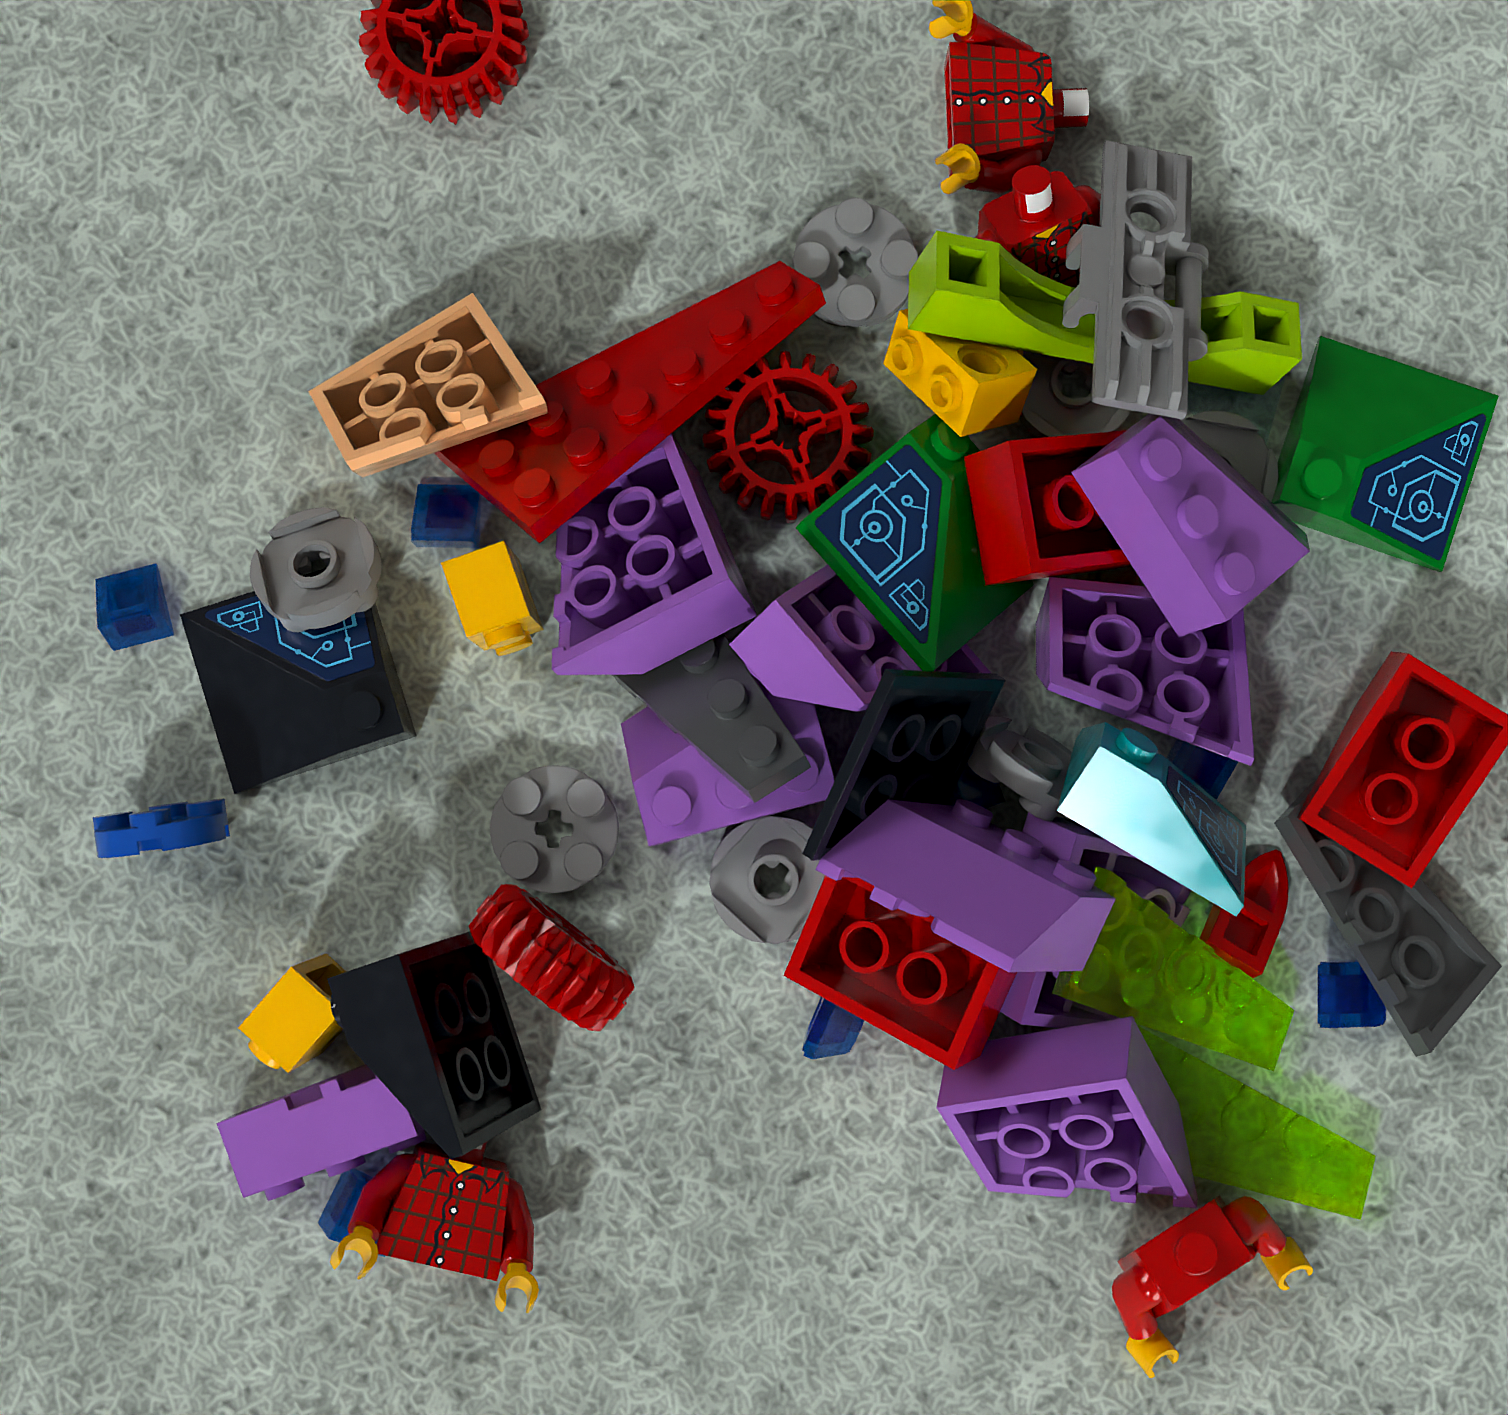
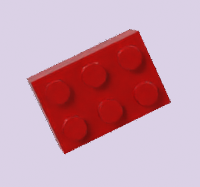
M1127 430L1009 440L964 457L985 586L1132 567L1071 473Z
M825 875L783 976L953 1070L980 1057L1017 972H1007L935 934L930 927L934 919L931 915L929 917H921L900 909L890 910L869 899L874 885L860 878L842 877L841 880L835 881Z

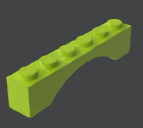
M936 231L909 271L908 329L1092 364L1094 360L1095 314L1082 316L1079 319V325L1075 328H1066L1062 324L1064 301L1075 288L1035 272L1015 259L1000 243ZM1242 291L1202 297L1201 330L1208 337L1207 353L1198 360L1188 362L1189 382L1264 395L1302 360L1299 303ZM1164 300L1170 306L1175 307V300Z

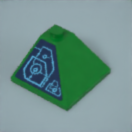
M1320 336L1277 462L1278 483L1272 503L1296 524L1437 572H1442L1499 396Z
M934 414L908 432L804 518L796 527L800 534L922 671H935L1034 585L1032 580L985 586L964 461L965 456L980 450L970 440L968 435L960 437L937 414Z

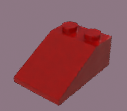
M1391 651L1355 705L1297 818L1412 889L1507 747L1508 714L1409 653Z

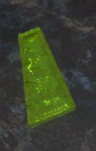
M1096 867L1094 875L1097 878L1094 885L1116 898L1083 971H1060L1052 993L1120 1018L1133 1016L1137 1024L1274 1072L1294 1010L1241 969L1231 966L1213 952L1214 949L1199 937L1189 934L1168 918L1169 915L1153 902L1143 899L1126 886L1127 883L1111 870Z
M1138 1026L1179 1103L1193 1176L1361 1220L1376 1158L1374 1154Z

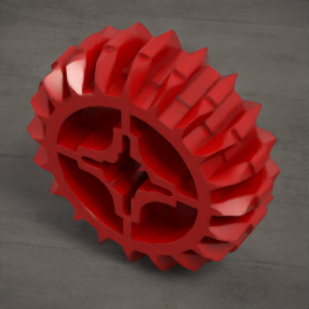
M371 0L372 5L376 9L362 10L360 18L364 29L367 30V32L359 35L361 50L365 55L369 56L365 59V67L371 78L379 79L378 88L381 94L388 98V100L397 97V104L400 110L407 115L420 105L423 119L432 123L439 112V107H444L448 121L456 125L460 117L459 106L468 104L471 113L475 117L480 118L483 114V109L479 99L484 95L492 102L499 105L502 104L504 96L498 81L502 84L517 86L519 75L513 65L526 64L528 53L525 45L521 42L529 37L527 23L520 18L523 13L520 0H467L479 6L493 20L492 32L480 30L478 23L464 19L463 0H434L428 7L420 10L416 8L431 0ZM450 25L452 26L454 34L446 33V30L450 29ZM434 39H442V43H438L437 47ZM397 40L407 42L412 50L423 53L422 58L426 65L425 75L408 68L398 59L396 52ZM467 62H475L468 69L452 75L458 66Z
M785 350L781 351L779 355V369L770 370L768 360L763 356L755 363L756 377L752 379L745 371L734 380L739 389L738 392L727 386L716 395L719 402L728 409L714 407L706 410V421L712 426L720 428V430L704 433L703 445L709 449L723 450L712 455L707 460V466L710 472L731 470L719 482V489L723 494H727L742 485L744 489L737 501V505L741 510L745 511L751 507L757 496L763 499L760 513L761 519L769 521L773 516L775 503L786 504V522L795 523L797 520L798 503L806 502L808 514L812 513L821 505L819 496L824 494L825 498L829 499L840 489L836 484L838 481L846 485L858 475L848 464L858 467L869 465L871 453L856 445L872 441L874 429L867 425L854 424L868 416L869 406L866 402L846 404L855 395L857 385L853 380H850L835 388L833 384L838 376V366L830 364L819 376L813 373L816 356L810 353L804 357L802 369L791 368L792 357L790 352ZM781 391H798L808 394L824 404L830 412L823 414L821 409L812 412L798 411L790 405L785 393ZM763 397L767 407L768 423L761 430L750 434V441L736 445L735 434L741 417L755 401ZM778 411L784 425H793L792 433L797 427L802 430L798 439V462L792 449L783 448L784 441L780 446L773 442L778 438ZM839 430L841 446L835 460L823 473L814 478L810 469L808 450L813 444L825 439L826 434ZM753 460L756 463L769 460L779 462L786 467L795 484H779L766 480L753 472L746 463Z
M501 884L494 894L488 895L476 910L478 914L468 926L474 943L481 947L482 952L496 963V966L509 974L515 982L522 985L532 996H536L551 1010L554 1009L568 1021H573L580 1028H586L589 1031H601L610 1020L614 1021L626 1006V1000L635 988L632 977L628 974L627 970L621 967L618 961L605 952L603 948L553 908L543 903L538 897L532 896L525 889H521L517 885Z

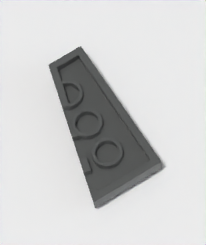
M723 633L644 674L612 675L633 697H638L654 711L666 726L674 733H679L696 748L706 761L754 803L811 768L805 754L738 654L729 645L730 642Z
M1314 781L1274 824L1414 1055L1417 1057L1429 1054L1491 981L1502 965L1420 878L1411 889L1297 818L1316 782Z

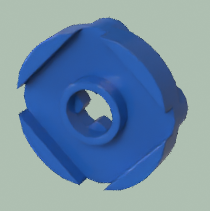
M224 798L189 804L188 801L149 807V811L133 813V811L93 817L98 858L140 855V851L156 849L168 851L216 842L230 837Z

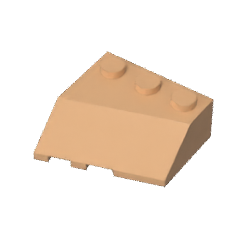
M473 293L308 391L345 462L353 472L362 478L548 413L547 404L540 391Z

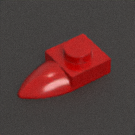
M1275 849L1264 853L1245 866L1244 907L1237 916H1234L1213 904L1196 945V948L1248 979L1263 974L1285 918L1288 905V877L1280 851Z

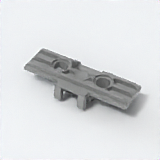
M1107 140L1103 145L1099 226L1082 224L1067 244L1065 266L1070 270L1080 268L1079 285L1064 301L1062 319L1064 327L1075 328L1079 325V319L1082 316L1095 314L1093 403L1177 419H1184L1187 415L1188 362L1202 358L1207 353L1208 337L1201 330L1202 273L1209 266V252L1205 246L1191 242L1192 156ZM1135 212L1150 214L1159 222L1160 230L1151 232L1139 228L1132 221L1130 214ZM1165 275L1175 276V307L1170 306L1164 301Z

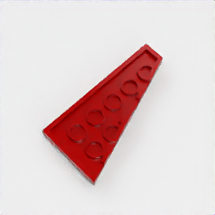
M778 261L537 384L536 387L547 404V414L435 452V455L540 544L823 307L826 301L821 287L818 283L795 269Z

